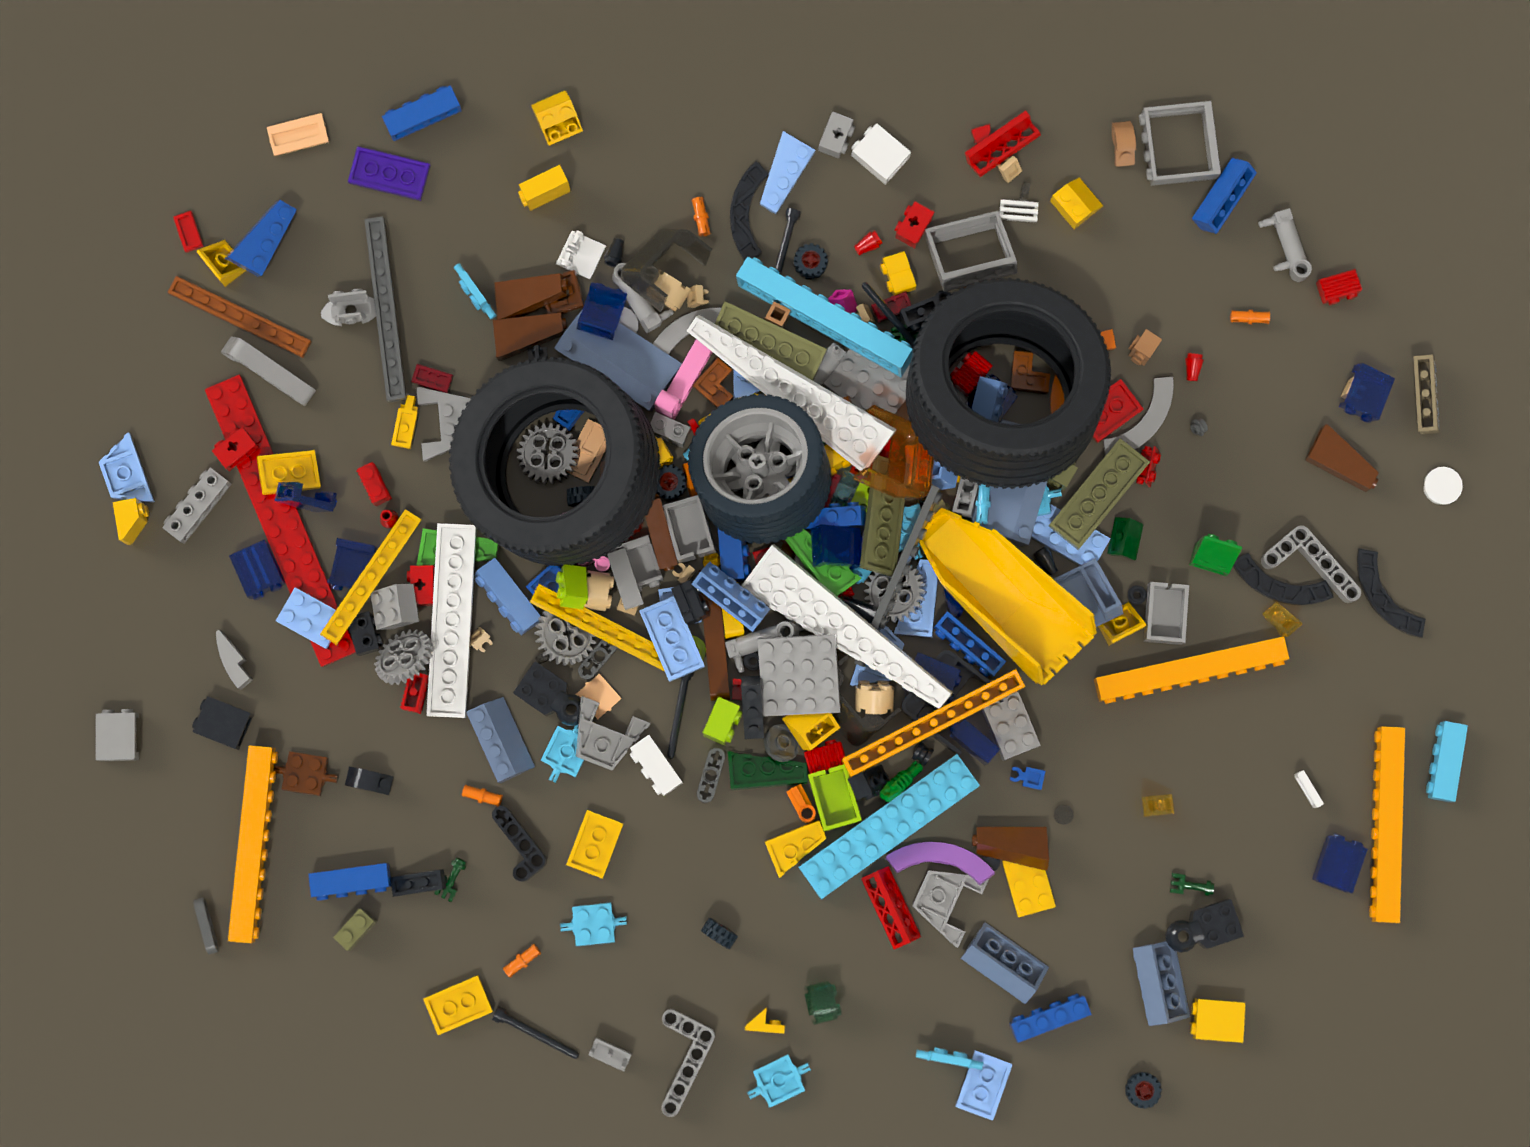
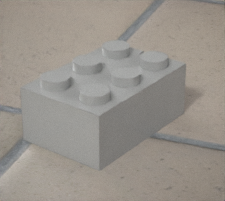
M698 495L662 505L679 563L697 559L696 555H699L701 558L717 553L707 516Z
M1150 582L1147 584L1146 626L1144 627L1143 642L1177 645L1185 643L1189 585L1171 584L1168 586V583Z
M1019 692L1013 693L982 709L1002 761L1041 746Z

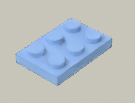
M294 588L276 621L327 649L331 641L321 636L320 633L336 610L303 591Z
M975 1050L972 1060L983 1062L982 1070L968 1068L955 1107L993 1121L1012 1064Z

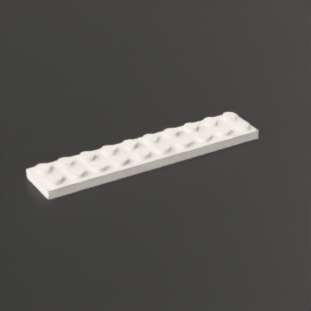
M437 523L431 642L433 643L432 648L434 651L431 652L433 657L430 658L427 716L466 718L477 528L474 525Z

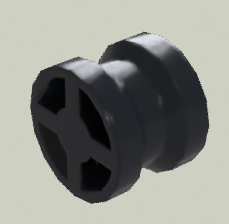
M920 742L911 759L919 760L925 766L934 749L927 748L924 743Z

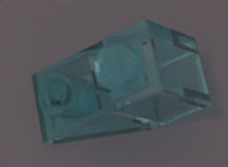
M844 470L830 504L840 503V507L847 506V503L852 501L862 477Z

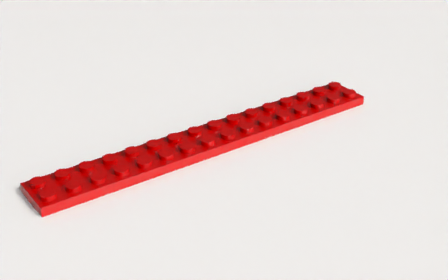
M239 374L204 389L225 440L230 437L229 434L233 430L243 427L259 447L257 451L238 464L237 468L290 594L294 588H297L337 610L338 604L291 493L262 494L257 456L274 455L241 375ZM234 444V445L232 446V448H233L234 451H236L237 448H236V445ZM348 629L337 645L331 642L327 649L310 640L321 667L356 653Z

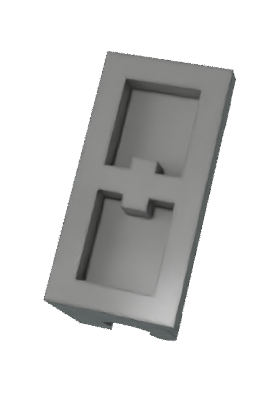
M596 1037L589 1056L621 1071H625L632 1053Z

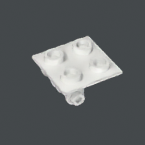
M571 231L556 265L570 271L575 270L577 274L591 279L606 245L583 236V233L580 231Z

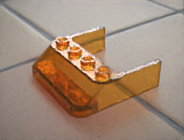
M872 405L865 410L867 413L897 429L891 437L887 476L866 467L854 475L853 480L895 498L922 499L926 497L931 488L934 458L929 456L928 451L924 450L923 445L919 443L918 437L915 436L914 430H912L910 421L876 405Z

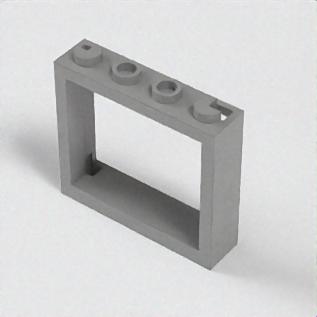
M1211 101L1147 107L1143 109L1139 115L1140 126L1143 125L1144 130L1141 138L1142 143L1146 146L1144 161L1148 162L1146 177L1147 180H1150L1151 186L1218 179L1221 171ZM1201 113L1209 171L1157 176L1149 118Z
M998 211L925 229L926 242L944 292L965 287L969 284L973 285L978 281L981 283L986 279L989 281L993 278L997 279L1017 274V260ZM995 228L1005 258L948 273L944 272L934 243Z

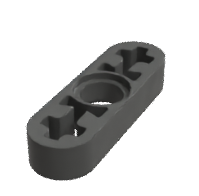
M601 640L579 666L578 673L580 677L584 680L592 679L617 651L618 647L611 645L608 648L611 652L608 654L601 646L604 644L606 647L609 643ZM597 651L605 653V659L601 662L594 659V654ZM590 659L594 664L599 665L597 668L594 666L591 668V675H583V667L588 668L591 665L588 662Z
M720 748L711 749L706 759L697 790V797L703 803L711 802L716 792L725 761V753ZM716 751L720 752L719 755L722 757L716 763V766H720L719 770L715 767H708V763L713 764L714 759L711 755L715 754ZM708 770L716 772L717 777L714 781L706 779L705 774ZM703 781L707 784H715L714 788L709 787L708 792L711 794V797H707L706 800L702 799L703 796L700 794L706 788V785H702Z
M204 897L196 899L193 903L205 949L208 954L219 952L207 902Z

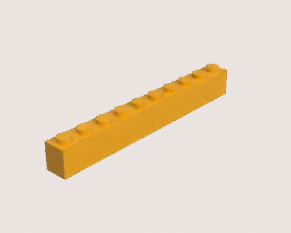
M1279 637L1097 677L1094 679L1099 702L1104 701L1105 704L1116 702V698L1123 697L1124 700L1135 698L1134 694L1142 693V696L1153 694V690L1161 689V692L1172 690V686L1178 684L1181 688L1190 686L1191 682L1198 680V683L1208 682L1210 677L1217 676V679L1229 677L1228 673L1235 672L1236 675L1247 673V669L1251 668L1259 671L1266 669V665L1273 664V667L1285 665L1284 661L1289 659L1285 638Z
M1015 669L843 758L842 762L851 778L1023 689L1025 685Z
M1382 726L1378 727L1374 733V741L1377 742V750L1374 751L1376 769L1373 771L1376 789H1373L1372 795L1373 800H1375V808L1372 810L1375 828H1372L1371 837L1374 839V847L1371 848V858L1374 859V865L1370 870V876L1373 878V886L1370 887V898H1373L1372 906L1369 908V916L1372 918V922L1400 923L1405 728Z
M249 746L228 936V941L254 943L255 939L259 937L257 920L261 918L259 901L263 899L264 893L263 888H261V882L265 879L266 870L263 869V863L267 860L268 855L265 844L266 841H269L270 830H267V825L272 817V811L269 810V806L274 798V791H271V787L276 779V772L273 771L274 764L278 760V752H275L276 748Z

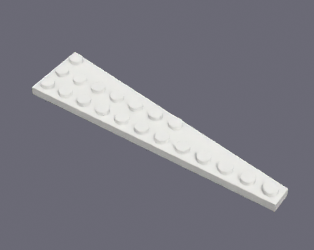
M700 315L695 317L687 330L688 333L765 395L770 394L780 396L782 399L786 398L803 408L814 420V423H816L822 441L863 474L869 469L897 430Z
M775 544L771 545L741 585L744 589L749 590L758 600L768 605L769 608L780 612L787 619L795 621L809 632H813L815 635L836 634V648L856 660L864 662L873 670L884 674L888 679L896 681L903 688L914 692L917 696L940 709L953 693Z

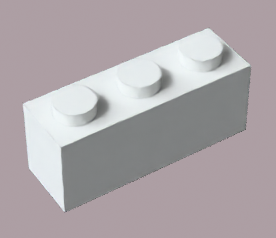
M650 735L630 748L632 750L630 756L635 763H641L643 766L641 769L646 779L651 778L655 784L652 787L658 795L662 793L665 796L683 783Z

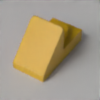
M767 1007L745 1025V1030L771 1033H784L785 1025H781L779 1020H769V1023H765Z

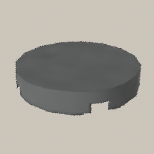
M776 724L765 733L764 747L768 755L774 760L788 762L800 752L801 746L786 724Z

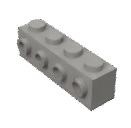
M212 468L205 470L201 474V480L197 485H193L189 489V495L185 500H181L177 504V510L173 515H169L163 523L165 525L162 528L183 544L186 543L232 485Z

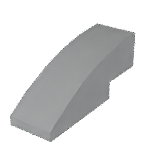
M622 548L608 553L607 556L625 610L643 605L644 603L626 549Z
M218 630L216 631V639L222 663L235 686L242 690L253 681L241 666L247 660L223 631Z

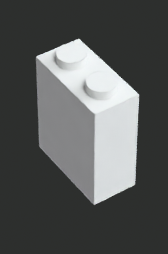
M876 124L874 127L870 126L864 133L865 137L861 141L857 140L852 146V157L886 185L910 158L911 152L880 125Z

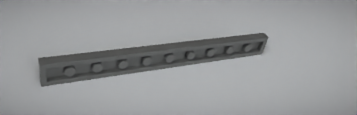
M384 217L365 219L386 400L388 403L407 400Z
M933 485L930 488L871 623L879 632L881 628H885L888 622L886 616L895 606L896 601L894 598L896 593H900L904 583H902L904 575L907 576L910 572V561L912 557H916L919 551L917 545L926 535L927 529L925 527L927 522H931L934 517L935 504L938 505L941 501V489ZM855 660V664L865 667L864 662Z

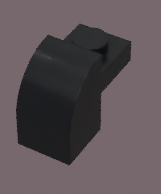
M349 766L345 786L389 795L393 776Z

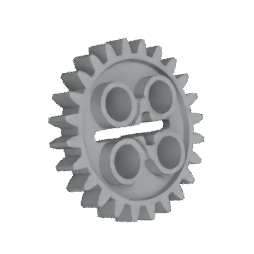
M543 423L542 429H539L536 425L535 432L529 429V437L523 435L525 442H519L523 448L517 449V452L522 454L517 459L522 461L519 466L524 468L523 473H529L528 477L530 480L535 477L536 483L542 479L544 485H546L547 480L554 484V479L556 478L561 482L560 476L562 475L568 478L566 472L573 473L571 465L577 466L574 459L579 458L578 454L575 453L579 451V448L574 446L577 444V441L572 439V433L567 434V428L561 431L559 424L554 428L552 423H550L549 428ZM538 441H544L541 447H536ZM563 442L561 448H554L556 443ZM536 459H542L539 465H533ZM554 461H561L559 466L552 467ZM546 462H548L547 470L544 469L546 467Z
M912 565L901 592L896 593L894 598L896 603L893 610L889 611L886 616L888 622L890 618L894 623H896L897 618L904 622V616L911 619L910 613L917 614L915 608H922L919 601H925L921 594H925L927 591L921 588L926 583L920 582L923 576L917 575L919 571L916 568L913 569ZM874 572L875 576H868L872 581L865 582L869 589L864 590V592L869 594V596L865 597V600L871 601L869 604L877 606L878 610L883 596L879 597V595L885 594L887 587L881 589V583L887 581L889 584L892 577ZM906 594H910V599L907 602H903V597Z
M547 611L543 612L544 616L538 618L541 623L535 625L540 630L534 633L540 637L535 642H541L542 645L538 649L545 650L543 656L549 654V661L555 658L556 664L562 661L563 666L568 665V662L571 665L575 664L576 661L579 663L583 661L582 657L586 658L589 656L587 652L593 651L590 645L596 644L592 640L595 637L594 635L577 626L572 627L569 622L562 621L561 618ZM551 623H555L557 625V631H554L551 628ZM574 637L580 640V646L574 643ZM556 641L562 644V650L556 647Z
M410 629L407 634L402 631L401 636L396 634L394 640L389 639L388 645L383 644L384 650L378 651L380 656L375 658L377 662L374 663L377 675L385 683L389 682L391 685L394 682L399 685L401 680L405 684L408 678L413 680V675L419 676V671L425 670L424 665L430 664L428 659L433 657L431 654L434 651L432 648L433 643L423 631L419 632L417 629L414 632Z

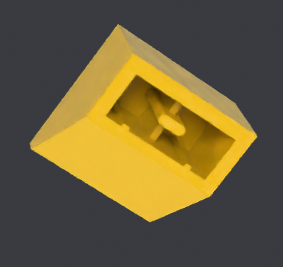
M566 90L531 105L549 146L583 131Z
M831 713L786 715L782 718L803 750H812L841 728Z

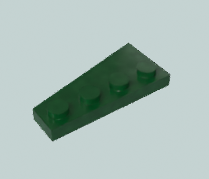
M727 751L731 790L808 784L806 763L796 761L779 762L770 757H758L751 754H738Z

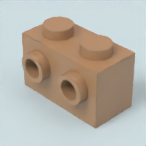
M1146 329L1141 337L1137 335L1129 347L1131 352L1128 356L1131 357L1135 364L1145 366L1162 339Z

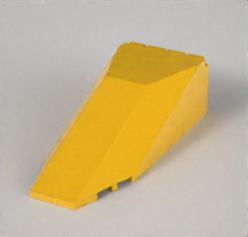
M941 508L934 514L931 522H927L925 527L927 529L926 535L923 540L919 541V544L940 583L1036 684L1045 685L1054 677L1051 670L1058 673L1068 663L1064 658L1065 656L1071 660L1082 650L1078 645L1079 643L1085 647L1094 638L1093 635L1097 633L1094 614L997 530H989L980 526L978 522L972 523L962 519L961 515Z

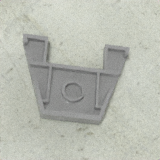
M416 387L418 405L438 404L441 441L421 443L423 461L431 460V458L442 455L451 449L452 433L455 431V425L459 422L457 419L461 416L462 409L465 410L466 403H469L471 398Z
M582 696L576 757L613 770L628 752L629 747L639 739V735L644 729L649 727L650 723L632 716L626 733H619L592 722L599 702Z
M928 871L912 907L950 943L958 948L965 931L947 924V921L963 886L983 894L988 880L978 885L969 875Z

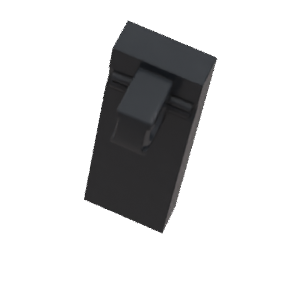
M444 869L390 877L393 897L446 889V883H448Z

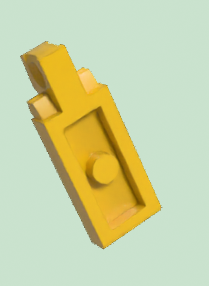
M407 395L405 405L401 404L398 409L392 446L411 449L418 417V407H415V396Z

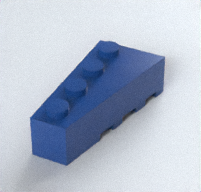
M281 200L276 201L224 259L257 277L262 276L297 209Z

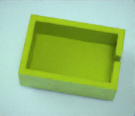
M718 697L703 731L704 737L724 746L727 742L731 743L734 736L732 728L734 724H739L742 717L740 706Z
M844 765L828 769L829 774H826L825 770L808 775L824 832L862 821L854 792L848 782L849 774Z

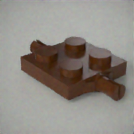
M289 751L285 767L274 765L273 771L277 774H283L281 788L283 791L321 797L322 788L326 781L338 782V775L327 774V757Z

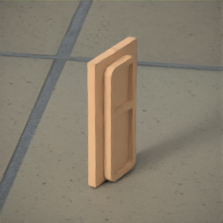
M322 113L267 127L274 156L329 142Z
M590 419L587 420L577 439V444L574 445L579 448V451L575 452L579 458L574 459L577 466L571 465L573 473L567 471L574 475V477H578L587 483L590 482L606 452L603 429L600 424Z

